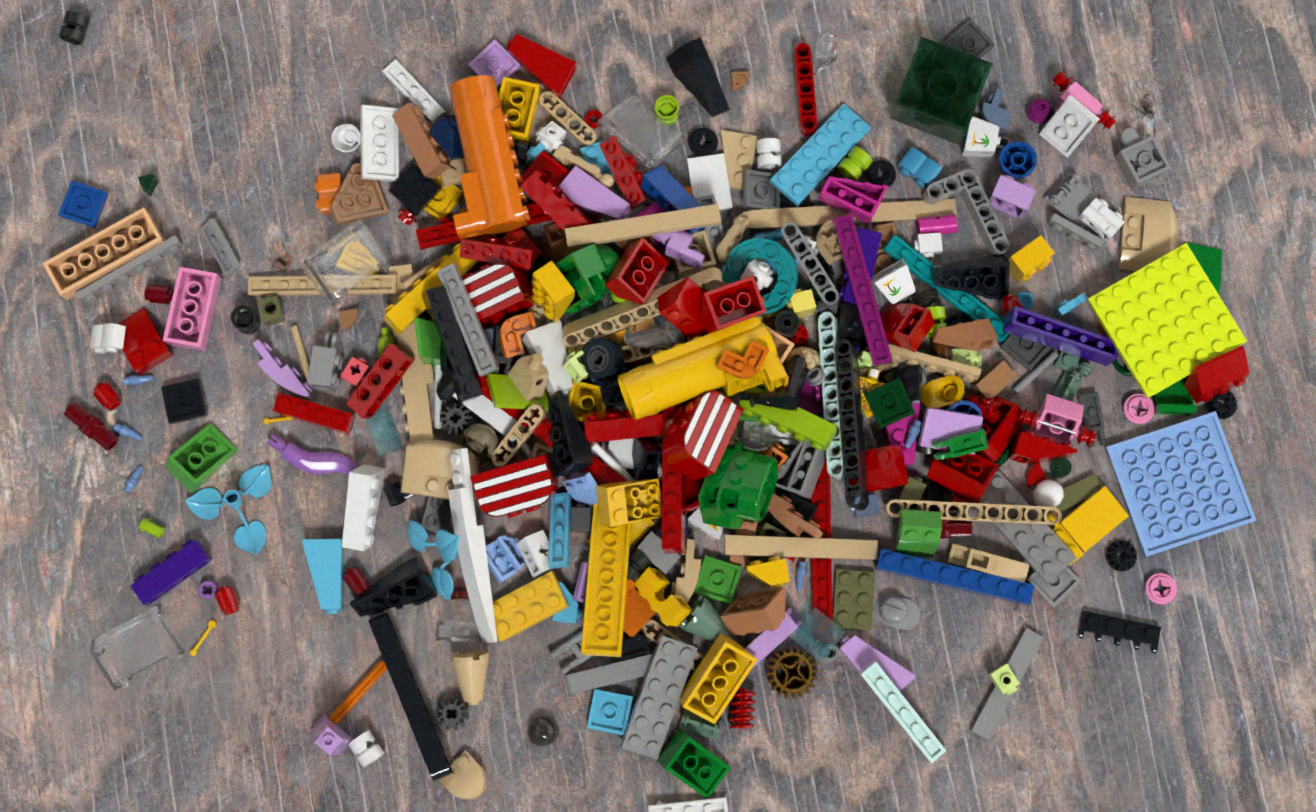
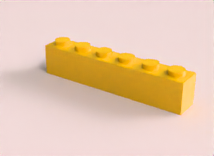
M461 242L452 249L454 251L453 254L450 256L446 254L439 261L440 265L436 269L433 266L426 272L425 275L427 277L423 281L418 279L411 286L413 290L409 293L405 291L398 298L399 302L395 306L392 303L384 310L386 314L383 320L398 335L411 325L415 318H418L426 311L421 295L426 290L442 286L437 271L454 263L457 265L461 277H463L479 262L460 258Z

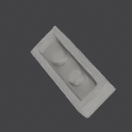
M1055 213L1048 222L1052 230L1068 235L1067 237L1070 240L1084 244V247L1090 251L1095 250L1097 252L1104 243V240Z
M215 218L209 219L201 227L200 231L224 275L230 277L241 266Z

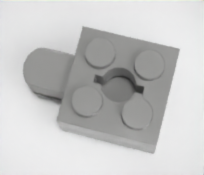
M1128 128L1122 132L1119 140L1124 149L1115 158L1132 190L1167 174L1171 166L1154 135L1141 140L1134 128Z
M326 332L323 347L313 346L307 384L313 390L336 393V389L340 387L341 377H339V371L343 369L344 358L337 351L339 333H334L332 336L331 332Z

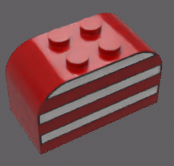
M502 263L485 265L480 268V271L463 276L462 280L483 329L536 305L532 298L533 291L526 275Z
M709 391L684 402L675 412V419L667 429L668 434L663 444L664 456L668 463L692 481L715 474L744 409L717 391Z
M549 453L470 476L480 509L492 517L507 515L508 518L518 516L525 509L527 513L541 508L540 505L555 496L559 486L558 477H554Z

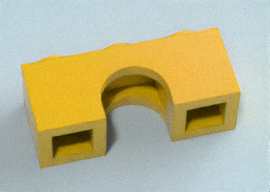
M648 567L635 582L639 595L649 602V607L660 615L661 622L666 626L678 627L692 611V608L682 596L671 594L665 600L664 590L670 582L659 569Z

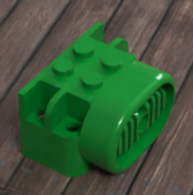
M592 244L569 254L555 264L575 290V297L563 315L567 313L572 315L581 310L580 308L585 309L593 305L594 302L604 298V295L610 292L605 286V282L620 260L611 248L605 245L596 246V244Z
M740 441L737 442L736 446L727 445L715 474L705 477L698 495L703 523L728 529H737L742 526L744 520L755 522L763 520L777 483V459L745 449L744 443Z

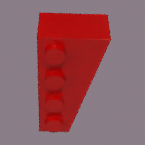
M536 170L520 186L541 207V210L554 220L553 223L560 230L563 229L565 231L566 228L593 224L547 173Z

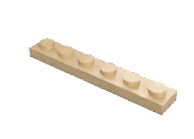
M888 344L892 362H903L908 366L920 365L928 372L944 373L945 376L955 375L966 382H977L980 377V368L917 351L912 352L905 348Z

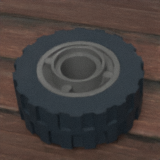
M600 337L592 339L582 350L584 354L581 356L580 362L585 366L588 373L587 377H590V379L610 381L619 375L621 368H623L624 353L621 350V346L614 340Z

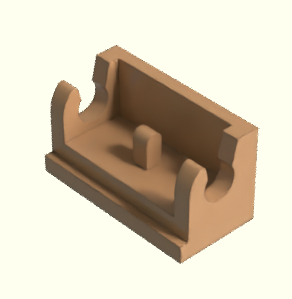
M999 360L981 375L977 382L972 383L970 386L974 388L982 399L993 398L1015 379L1017 375L1005 360Z

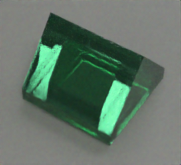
M154 174L138 177L143 191L147 195L152 196L159 183V179Z

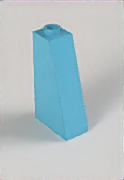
M302 539L320 608L326 611V614H338L339 610H344V580L342 579L344 577V547H342V539Z

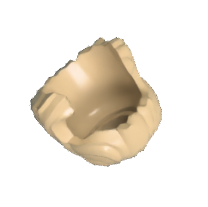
M797 347L793 349L785 360V370L789 376H793L798 357H806L807 371L813 368L821 369L820 354L810 347Z

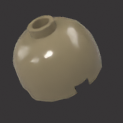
M472 424L463 431L459 438L462 445L466 443L469 446L468 449L482 460H486L487 457L491 460L492 454L499 444L495 429L489 424Z

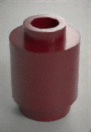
M147 285L144 298L149 300L150 303L169 305L170 301H172L174 290H172L171 286Z
M352 566L344 572L345 576L342 579L353 594L356 593L359 596L370 588L369 581L359 567L354 568Z

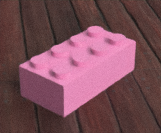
M179 267L163 341L166 344L206 352L222 280L217 273Z

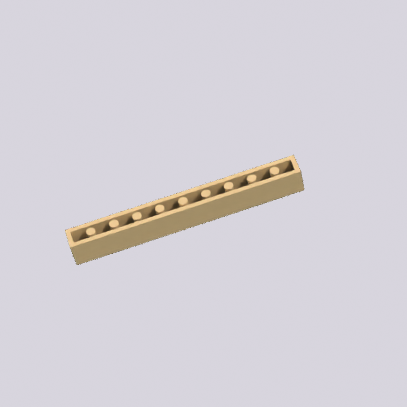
M412 264L389 267V273H386L398 275L397 294L389 295V301L394 306L399 302L398 298L405 291L409 293L413 290L411 286L406 290H402L400 287L402 282L414 275ZM413 322L400 335L393 330L394 339L398 340V345L415 358L402 377L403 384H400L401 395L405 396V403H402L403 413L407 414V421L404 422L405 431L409 433L410 440H407V446L424 440H435L429 387L426 384L424 364L418 354L415 322Z

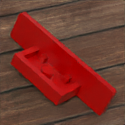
M611 136L600 143L599 146L626 202L630 204L631 209H634L646 201L641 188L644 174L638 169L636 165L638 162L635 156L623 152L616 136Z
M487 237V240L483 241L462 239L460 258L531 269L533 250L524 249L523 245L516 244L517 241L505 240V242H501L496 237Z

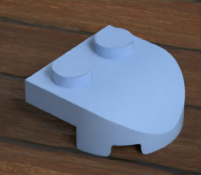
M590 472L570 476L562 481L567 492L571 494L576 502L588 506L598 504L596 486L599 485H597Z
M506 535L498 537L486 546L488 568L499 584L518 573L525 565V560L516 544L520 540L507 537Z

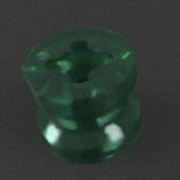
M1058 458L1050 465V473L1059 479L1070 474L1072 470V465L1066 458Z

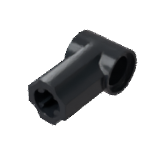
M400 482L383 488L390 507L405 502L406 499L415 496L413 494L400 493Z

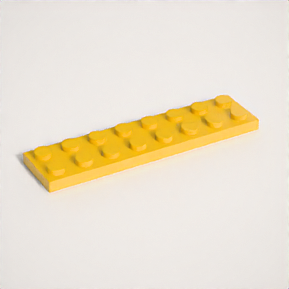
M598 504L593 506L581 655L621 657L632 523L613 527L600 525Z

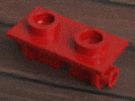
M967 395L966 398L962 399L976 404L982 412V417L989 419L998 417L996 407L1002 405V403L995 402L992 398L980 399L976 395Z

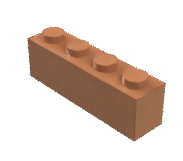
M407 103L393 114L392 117L423 175L436 179L451 167L448 161L449 157L429 130L432 126L425 119L423 109L419 105Z

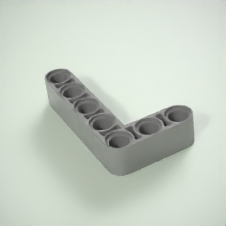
M963 170L936 181L927 187L923 193V200L930 205L961 194L989 254L1004 255L1008 251L1009 241L977 174L973 170ZM963 177H967L970 183H966ZM946 184L952 185L953 190H949ZM929 191H934L937 197L931 196ZM971 194H975L978 200H974ZM979 210L984 211L986 217L981 216ZM987 227H991L994 230V234L989 233ZM995 244H999L1002 247V251L998 250Z

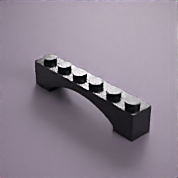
M442 285L426 290L421 296L427 313L430 314L444 346L452 373L453 387L459 404L476 399L483 394L445 286Z

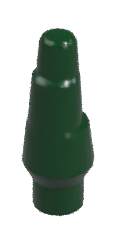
M1005 448L995 462L999 465L998 469L1009 459L1011 450Z

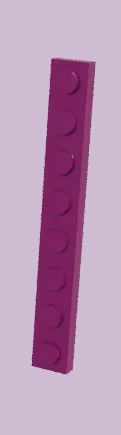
M850 214L834 218L833 224L873 367L893 361L853 216Z

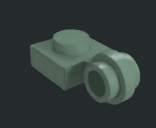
M1063 351L1060 352L1054 364V367L1064 372L1072 373L1074 369H1077V373L1083 377H1088L1093 371L1092 365L1086 362L1078 364L1080 357Z

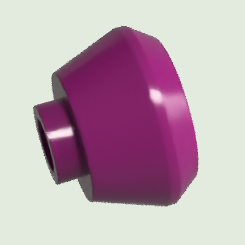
M1034 99L1028 104L1026 114L1032 122L1041 124L1049 120L1052 108L1046 100Z

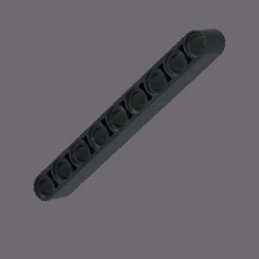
M842 339L835 345L845 498L848 506L862 511L869 505L858 350L851 342ZM849 347V350L844 353V349ZM850 365V369L845 372V368ZM852 383L851 388L846 391L847 386ZM853 402V406L848 409V405ZM854 421V426L849 428V424ZM856 439L855 445L851 447V442ZM857 458L856 465L852 466V461ZM858 477V483L853 485L854 479ZM860 496L859 503L855 505V499Z
M383 613L368 620L433 781L452 774L451 766L388 613Z

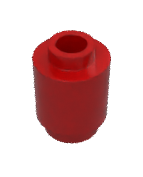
M101 382L95 386L93 395L104 409L112 411L121 404L120 396L109 383Z
M228 585L217 589V593L214 596L221 612H224L225 616L240 610L238 607L240 604L233 587L228 588Z

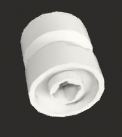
M765 138L756 141V150L759 154L757 157V168L766 171L781 168V155L778 154L781 152L780 140Z
M370 730L364 732L348 744L353 753L358 754L357 759L363 768L385 754L380 745L374 743L375 738Z

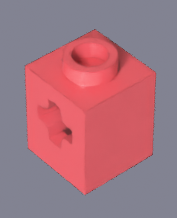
M352 357L340 377L358 388L362 378L371 369L367 366L368 362L360 357L358 359ZM354 369H356V370L359 369V370H360V373H359V374H358V373H354L353 370H354Z

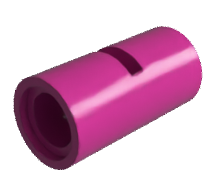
M955 214L937 216V219L935 216L917 218L918 234L957 233L958 225Z

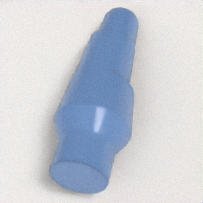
M130 375L129 377H123L124 385H137L153 380L152 375Z
M915 420L913 425L910 426L905 444L906 448H910L920 432L922 422Z
M116 423L113 430L117 431L120 435L128 436L138 441L142 440V436L131 428Z
M139 466L126 481L124 491L131 493L132 489L136 487L144 469L142 466Z
M799 561V566L796 569V590L798 591L802 590L804 577L807 573V562Z

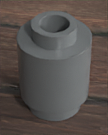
M830 296L825 299L828 302H833L836 297ZM822 299L815 300V316H820L823 312H830L836 315L841 310L840 299L833 305L825 304Z

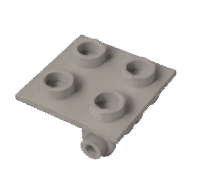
M1068 172L1044 199L1073 223L1097 195L1079 180L1081 178L1079 174Z

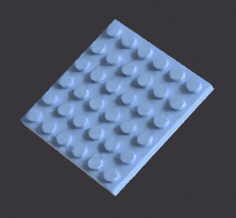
M1216 411L1105 447L1144 557L1257 521Z

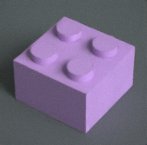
M1000 175L990 194L989 201L993 209L1021 220L1027 212L1036 190L1027 183L1021 184L1016 182L1011 176Z

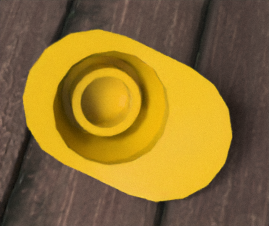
M950 375L928 382L922 389L923 404L930 408H940L962 400L965 394L962 379L958 376Z

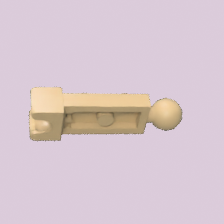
M561 145L553 153L552 157L558 160L557 162L566 169L572 171L577 166L606 188L613 186L614 179L610 174L602 175L597 165L590 164L584 161L582 157L573 155L570 149Z

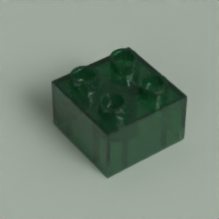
M921 36L889 119L960 145L967 132L993 63Z

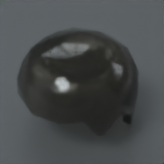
M540 716L533 719L528 725L527 735L529 740L536 746H547L553 744L558 738L559 727L557 722L551 717Z

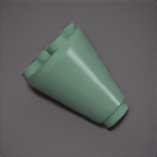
M699 594L693 602L692 611L679 627L713 643L720 633L732 639L733 636H730L719 613L708 599Z

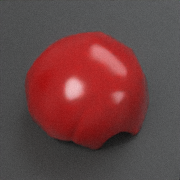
M1011 293L1003 297L1000 304L1004 317L1015 306L1023 308L1017 297L1011 296Z

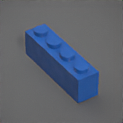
M662 166L643 175L641 188L665 212L701 207L695 198ZM705 227L688 229L686 231L692 235Z

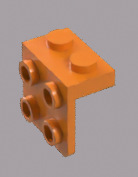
M631 579L627 581L623 631L630 637H634L656 612L649 607V602L639 595L635 589L636 583Z

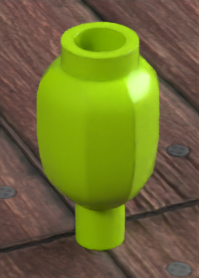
M387 327L381 328L382 336L377 343L379 357L383 354L386 346L390 343L395 344L393 337L389 335Z

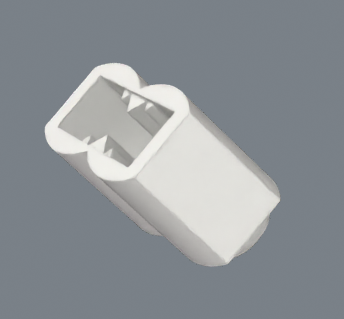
M114 323L93 325L89 349H94V353L106 354V352L117 353V350H122L126 326Z

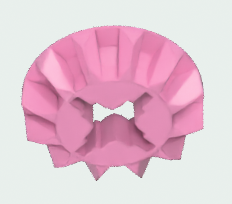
M1144 394L1131 395L1123 405L1124 414L1128 421L1135 424H1144L1154 415V404L1150 398L1146 399ZM1140 402V408L1145 411H1141L1139 415H1137V411L1131 407H1136Z
M1154 574L1145 583V592L1148 599L1155 604H1167L1176 595V583L1167 574ZM1158 584H1161V587H1168V589L1162 591V596L1159 591H1153V589L1158 587Z

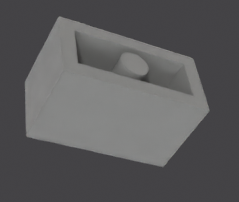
M651 531L636 548L665 576L681 558L679 553L665 554L662 550V539L657 532L654 534Z

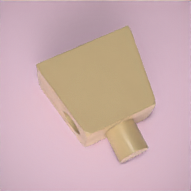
M540 354L519 358L508 373V376L526 401L541 398L545 390L549 374L542 364L544 358Z

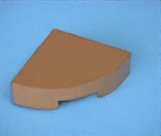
M749 71L731 72L732 92L738 91L746 85L749 79Z
M358 308L339 311L342 331L348 330L355 323L359 315Z

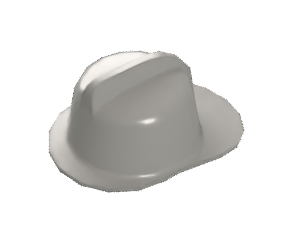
M895 594L882 595L875 603V615L880 622L901 630H909L914 628L920 620L919 607L909 599Z

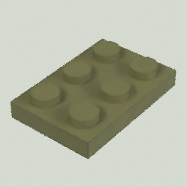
M835 570L833 628L872 630L875 572Z

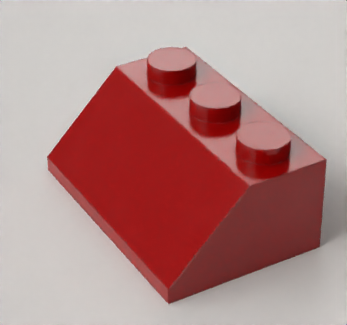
M642 237L629 244L606 280L605 286L618 298L643 305L670 262Z
M754 275L702 294L701 318L707 334L767 312Z
M688 276L657 297L660 314L687 337L693 339L697 336L703 337L708 335L701 318L702 294L705 291Z
M1243 345L1194 367L1184 387L1196 404L1202 401L1208 402L1215 395H1223L1234 386L1238 388L1246 383V378L1250 372Z
M997 396L992 399L995 402L1002 403V405L996 407L998 417L994 419L983 417V425L981 427L986 433L988 449L975 452L994 463L1021 427V421H1018L1021 411L1020 407Z
M889 445L865 451L868 493L909 484L902 446ZM857 458L852 461V466L856 465ZM858 477L854 479L853 485L858 483Z
M976 453L975 455L966 454L954 458L934 459L926 477L979 503L999 465Z

